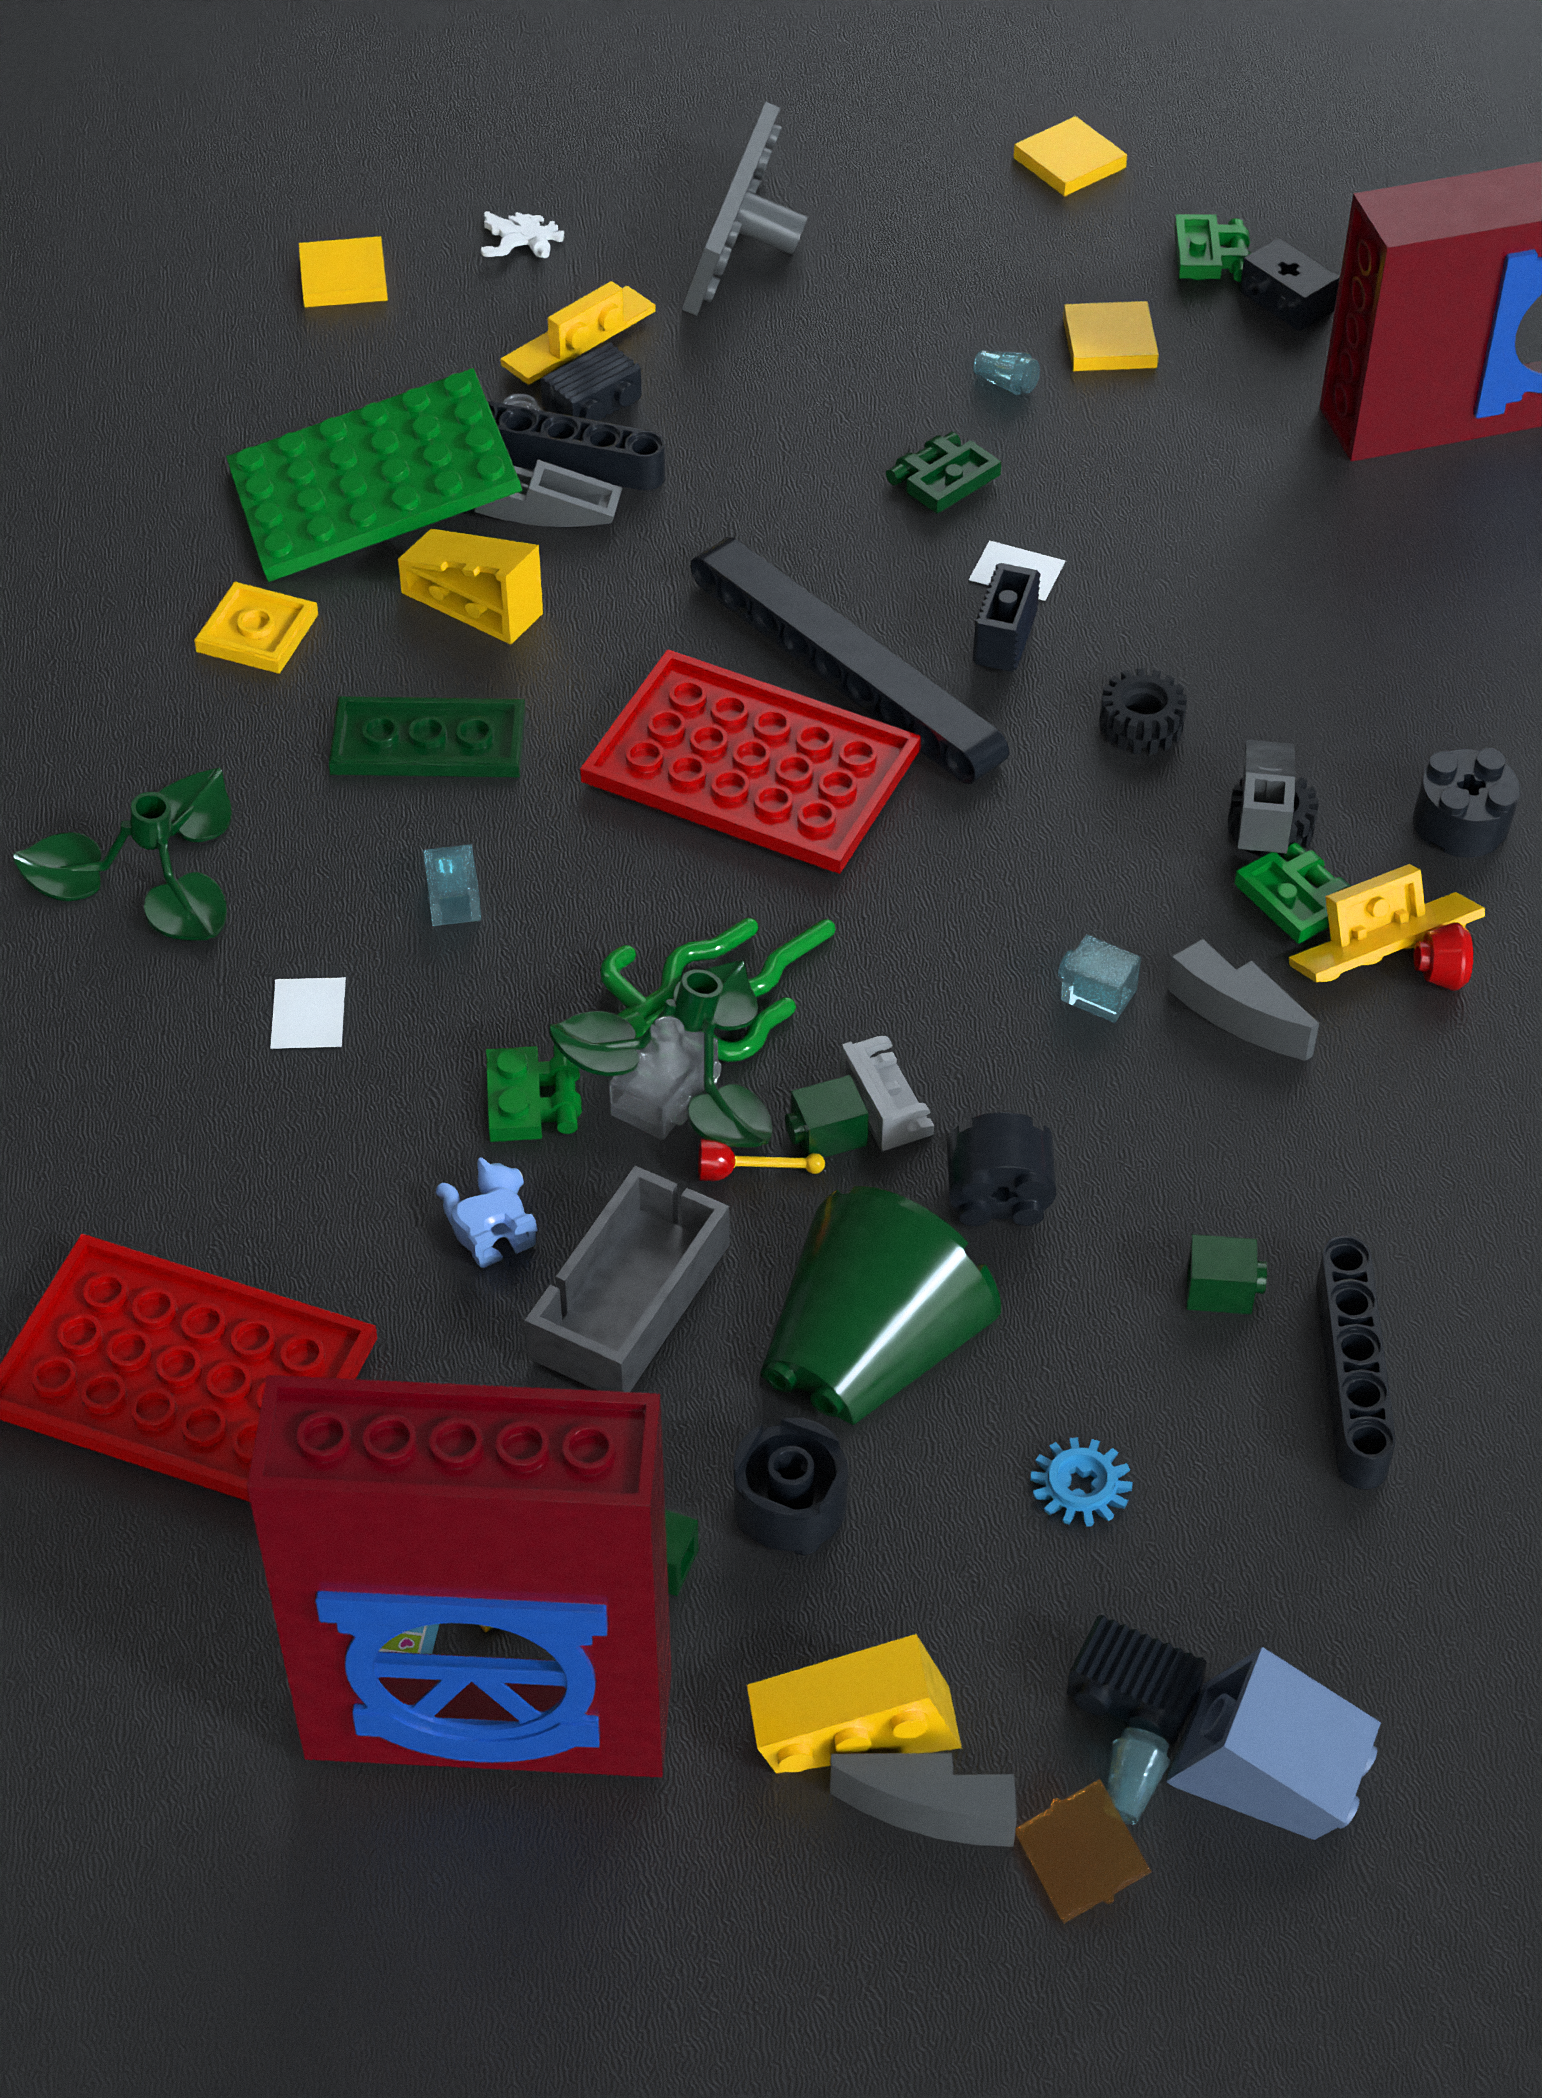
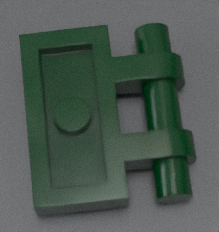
M950 432L943 437L936 435L926 441L924 448L915 454L908 452L898 458L895 466L886 471V478L893 486L904 480L907 481V493L938 514L1000 476L1001 461L972 440L961 446L960 437L955 432Z

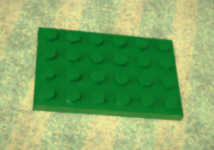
M474 368L452 374L444 379L410 389L402 394L368 404L363 408L326 419L321 423L287 433L279 438L226 456L268 582L523 491Z

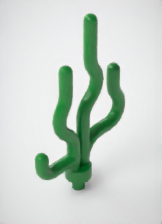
M750 917L744 918L712 939L692 941L677 947L665 960L662 969L661 986L647 997H644L620 974L624 967L635 960V949L630 945H623L612 951L604 958L600 968L601 981L607 990L627 1007L616 1015L632 1025L636 1033L635 1038L641 1037L663 1011L666 1000L673 999L674 989L682 980L683 968L691 962L715 959L728 953L757 933L759 928L757 921ZM829 919L820 920L773 951L766 958L761 972L756 977L748 979L755 996L759 997L768 993L777 985L783 969L787 965L832 937L836 930L833 921ZM783 997L762 1010L752 1024L749 1025L746 1035L741 1040L735 1042L723 1041L714 1034L713 1058L725 1062H737L753 1056L763 1047L769 1031L793 1015L796 1010L794 1000L789 997ZM670 1016L656 1034L664 1032L683 1034L704 1052V1030L700 1032L685 1031L678 1026L674 1016Z

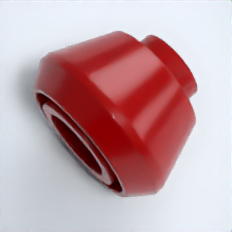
M1452 922L1426 932L1423 941H1417L1415 944L1414 966L1416 971H1422L1426 981L1452 991H1457L1466 985L1470 980L1473 968V943L1469 930L1458 922Z

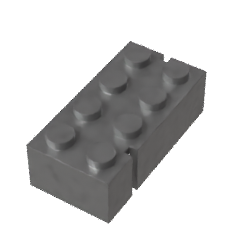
M634 1166L556 1275V1287L549 1285L526 1317L525 1331L528 1359L598 1391L630 1392L729 1247V1206L686 1188L681 1195L682 1227L677 1226V1183Z

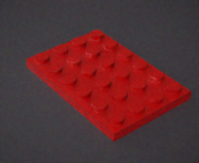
M667 649L580 768L581 782L840 874L920 751L921 736Z
M81 1234L0 1364V1420L250 1502L247 1483L267 1375L356 1379L378 1338L376 1325Z

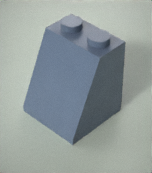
M1261 1647L1203 1685L1165 1782L1177 1789L1315 1840L1336 1828H1344L1356 1814L1360 1802L1356 1792L1361 1778L1369 1771L1375 1761L1377 1748L1373 1744L1381 1722L1264 1647Z

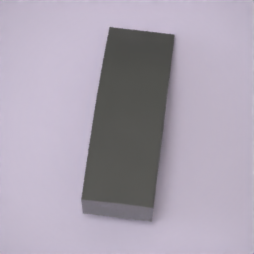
M537 460L534 472L514 466L523 491L476 507L474 511L475 513L505 521L537 526L584 527L609 524L613 521L622 487Z
M1204 939L1172 956L1168 990L1190 1009L1214 1025L1247 1042L1304 1061L1313 1057L1319 1023L1253 961L1235 969Z
M952 1753L831 1754L830 1794L857 1810L895 1827L936 1839L971 1845L1014 1846L1017 1822L1014 1774L953 1775Z

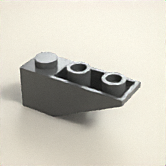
M1246 739L1237 849L1287 853L1294 811L1296 778L1294 744Z

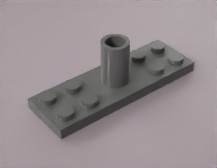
M765 101L708 238L681 310L697 316L703 300L709 303L712 302L720 279L713 276L722 278L732 248L726 245L733 247L739 233L793 256L808 216L756 195L760 184L759 180L763 177L771 152L782 126L775 124L780 107Z

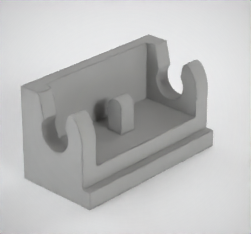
M877 1036L855 1044L847 1042L842 1044L841 1077L851 1075L869 1113L868 1128L881 1151L934 1135V1124L926 1116L930 1114V1110L926 1103L918 1102L897 1065V1058L894 1053H881L871 1057L875 1052L885 1051L893 1046L887 1036Z

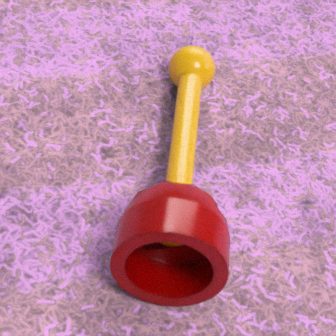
M700 1139L699 1181H719L730 1175L735 1166L806 1168L809 1173L818 1174L823 1171L825 1160L818 1153L809 1154L806 1158L735 1156L733 1150L724 1143Z

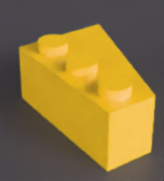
M430 529L398 558L401 593L510 645L543 614L539 545Z
M917 1634L747 1685L757 1749L775 1773L800 1772L806 1769L830 1766L831 1754L931 1753L962 1748L949 1685Z

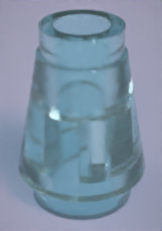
M981 350L974 360L973 369L976 375L982 376L984 379L1014 395H1020L1022 392L1030 393L1035 388L1039 379V362L1032 359L1029 353Z
M1126 1728L1123 1730L1121 1739L1113 1741L1106 1804L1104 1807V1813L1107 1816L1126 1824H1137L1139 1822L1141 1813L1145 1810L1170 1764V1759L1166 1755L1169 1744L1163 1738L1146 1730Z

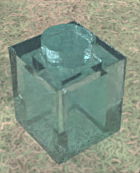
M472 844L423 850L432 926L481 921L479 889Z
M1086 935L1076 951H1067L1060 964L1058 977L1063 979L1061 1001L1115 1023L1137 991L1141 957Z

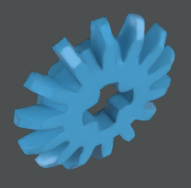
M1077 1437L1069 1438L1070 1449L1065 1451L1061 1449L1057 1442L1051 1444L1050 1449L1055 1457L1053 1460L1039 1454L1036 1463L1046 1472L1031 1471V1481L1046 1487L1033 1490V1496L1037 1500L1054 1499L1044 1507L1048 1515L1066 1507L1067 1510L1063 1522L1070 1525L1076 1511H1081L1082 1518L1086 1527L1094 1524L1093 1510L1103 1519L1110 1521L1113 1519L1114 1514L1107 1507V1504L1115 1508L1124 1509L1128 1500L1117 1494L1132 1491L1133 1482L1118 1480V1478L1128 1473L1130 1468L1127 1463L1115 1467L1111 1464L1118 1455L1115 1449L1112 1448L1103 1455L1097 1451L1100 1441L1094 1439L1091 1440L1089 1448H1080ZM1077 1473L1082 1478L1091 1475L1094 1478L1091 1482L1092 1492L1086 1494L1080 1488L1071 1491L1068 1488L1071 1485V1474Z

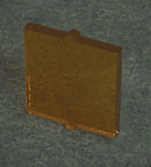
M1100 1779L1063 1801L1059 1798L1053 1799L1051 1801V1808L1018 1826L1015 1830L1020 1843L1064 1923L1102 1901L1106 1904L1112 1903L1115 1893L1152 1872Z

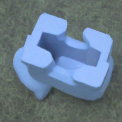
M480 1157L478 1158L477 1169L478 1187L481 1195L460 1201L458 1191L448 1183H440L436 1188V1194L443 1200L444 1212L453 1227L457 1240L471 1251L472 1257L479 1267L485 1268L502 1260L503 1256L500 1252L492 1247L499 1238H507L515 1253H520L536 1244V1232L538 1229L534 1216L524 1212L522 1202L517 1195L524 1183L521 1172L517 1168H509L500 1163L490 1164Z

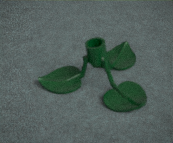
M218 767L180 779L163 788L158 793L144 792L137 795L131 802V820L121 822V831L103 860H101V849L93 839L84 834L67 832L49 836L25 850L14 852V863L27 883L40 893L62 901L81 900L94 895L99 890L101 879L98 871H106L110 868L126 839L131 835L140 847L148 850H159L163 874L167 882L165 885L154 887L146 895L144 914L150 926L160 934L175 939L208 940L209 938H214L222 931L226 922L227 908L222 889L212 878L201 872L188 873L176 881L168 852V839L178 832L185 840L204 842L217 838L227 830L231 822L232 812L222 770Z
M743 960L705 970L693 969L684 973L682 980L674 989L673 999L666 1000L663 1011L639 1038H635V1030L629 1022L609 1012L593 1011L580 1013L561 1023L550 1024L549 1034L563 1056L577 1067L601 1076H619L634 1071L639 1063V1056L636 1050L644 1049L670 1016H674L678 1026L685 1031L700 1032L704 1030V1090L707 1094L696 1095L690 1100L687 1108V1118L690 1125L703 1138L718 1141L731 1147H759L763 1144L767 1145L771 1139L772 1123L763 1102L753 1092L741 1085L729 1084L717 1090L713 1081L714 1028L720 1030L745 1028L752 1024L758 1011L757 999L748 981Z

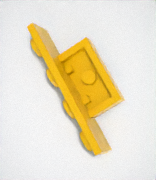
M610 281L547 317L548 331L500 358L501 366L530 385L654 313L655 304L629 286L621 288Z
M1408 864L1325 896L1331 941L1290 956L1289 964L1292 968L1316 983L1332 981L1338 978L1341 973L1360 965L1375 964L1381 961L1383 956L1404 948H1415L1416 942L1423 941L1424 935L1428 931L1452 922H1458L1465 927L1467 923L1485 917V909L1483 906L1457 892L1424 904L1421 870Z

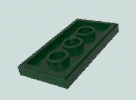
M338 696L329 757L330 775L520 777L526 714L525 699Z

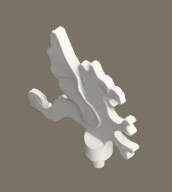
M487 211L484 212V228L491 230L492 235H500L502 239L499 247H482L481 254L485 257L503 256L509 254L515 246L529 245L536 256L547 258L550 252V244L547 240L563 242L564 231H558V225H555L554 221H549L547 226H540V222H544V218L540 215H523L516 212L515 216H509V220Z

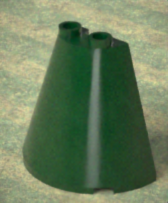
M854 1186L850 1193L841 1194L837 1189L823 1200L815 1212L764 1359L760 1376L765 1378L773 1388L781 1392L793 1393L795 1389L807 1391L811 1394L810 1401L819 1412L829 1417H838L854 1425L994 1322L1001 1313V1300L997 1285L986 1264H979L976 1267L963 1251L968 1242L948 1223L925 1207L899 1194L875 1187Z

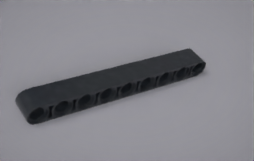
M726 537L691 560V573L701 589L882 723L920 735V752L965 784H972L1008 759L1009 747L1006 739L993 725L737 539Z

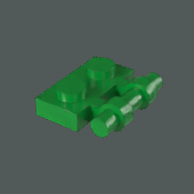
M1175 214L1174 233L1179 279H1221L1222 269H1229L1233 274L1234 280L1241 283L1244 258L1251 254L1247 250L1250 244L1248 229L1244 227V222L1241 219L1234 218L1228 222V225H1218L1217 215Z
M1293 843L1288 847L1287 853H1284V857L1288 862L1276 852H1270L1237 870L1235 885L1297 944H1300L1329 928L1325 896L1351 887V885L1342 877L1335 878L1324 868V860L1314 851H1306L1298 843ZM1311 881L1317 887V889H1315L1309 882Z
M556 1045L553 1047V1058L550 1061L539 1062L537 1046L486 1049L490 1142L542 1139L541 1123L557 1122V1129L563 1134H571L577 1130V1118L582 1113V1099L580 1094L576 1092L575 1082L580 1077V1068L564 1057ZM555 1086V1093L551 1097L540 1098V1087Z

